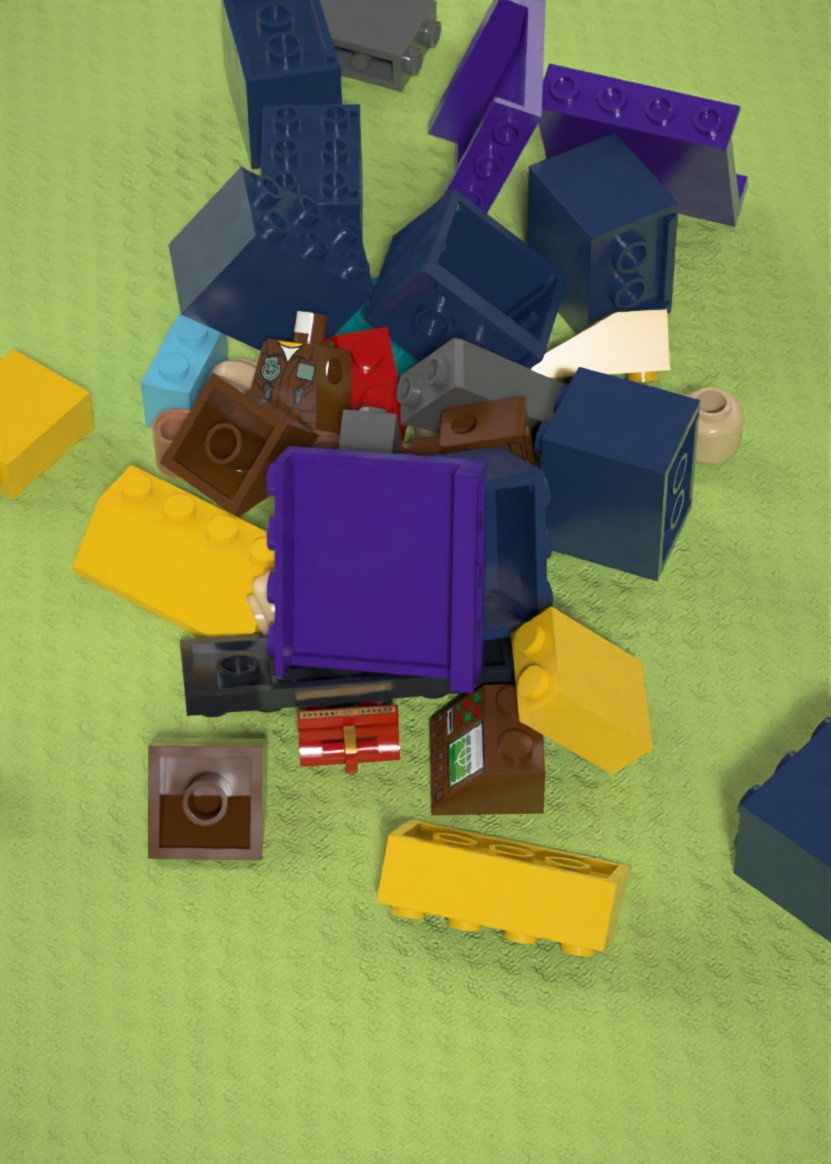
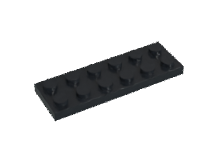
M263 633L180 640L187 716L220 717L226 713L254 710L271 713L290 707H332L338 703L361 701L385 703L397 698L421 696L428 699H437L447 694L465 693L450 691V679L296 665H291L283 677L275 676V657L268 656L267 637H264ZM510 637L483 641V674L474 691L484 685L516 684L513 648Z

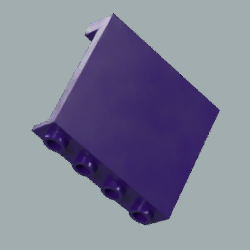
M545 0L492 1L431 116L428 134L455 142L454 173L440 199L455 188L480 209L488 213L542 118Z
M549 63L543 79L542 118L538 123L546 159L615 132L679 203L678 214L728 226H736L749 185L748 176L736 174L732 135L741 110L740 106Z
M288 446L276 459L275 463L270 464L267 473V494L269 497H275V517H271L268 523L267 548L269 551H275V571L271 570L268 576L267 601L269 604H275V623H271L268 629L267 654L268 656L275 657V676L283 677L291 665L447 678L450 679V691L473 693L483 674L488 460Z

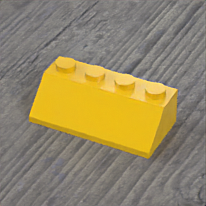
M130 465L99 497L72 568L73 573L199 638L259 634L262 631L246 598L253 595V581L257 577L275 569V551H269L267 548V531Z
M411 819L388 835L376 902L391 905V913L399 917L422 920L425 919L426 913L448 918L447 925L454 929L480 932L483 925L504 930L503 937L513 942L537 944L538 938L560 942V950L565 953L593 957L595 950L604 952L612 942L632 866Z

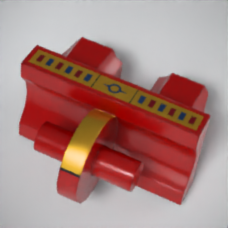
M363 701L353 708L335 709L333 706H307L305 711H297L301 767L345 764L346 774L358 773L357 763L400 760L399 714L397 705H387L386 702Z

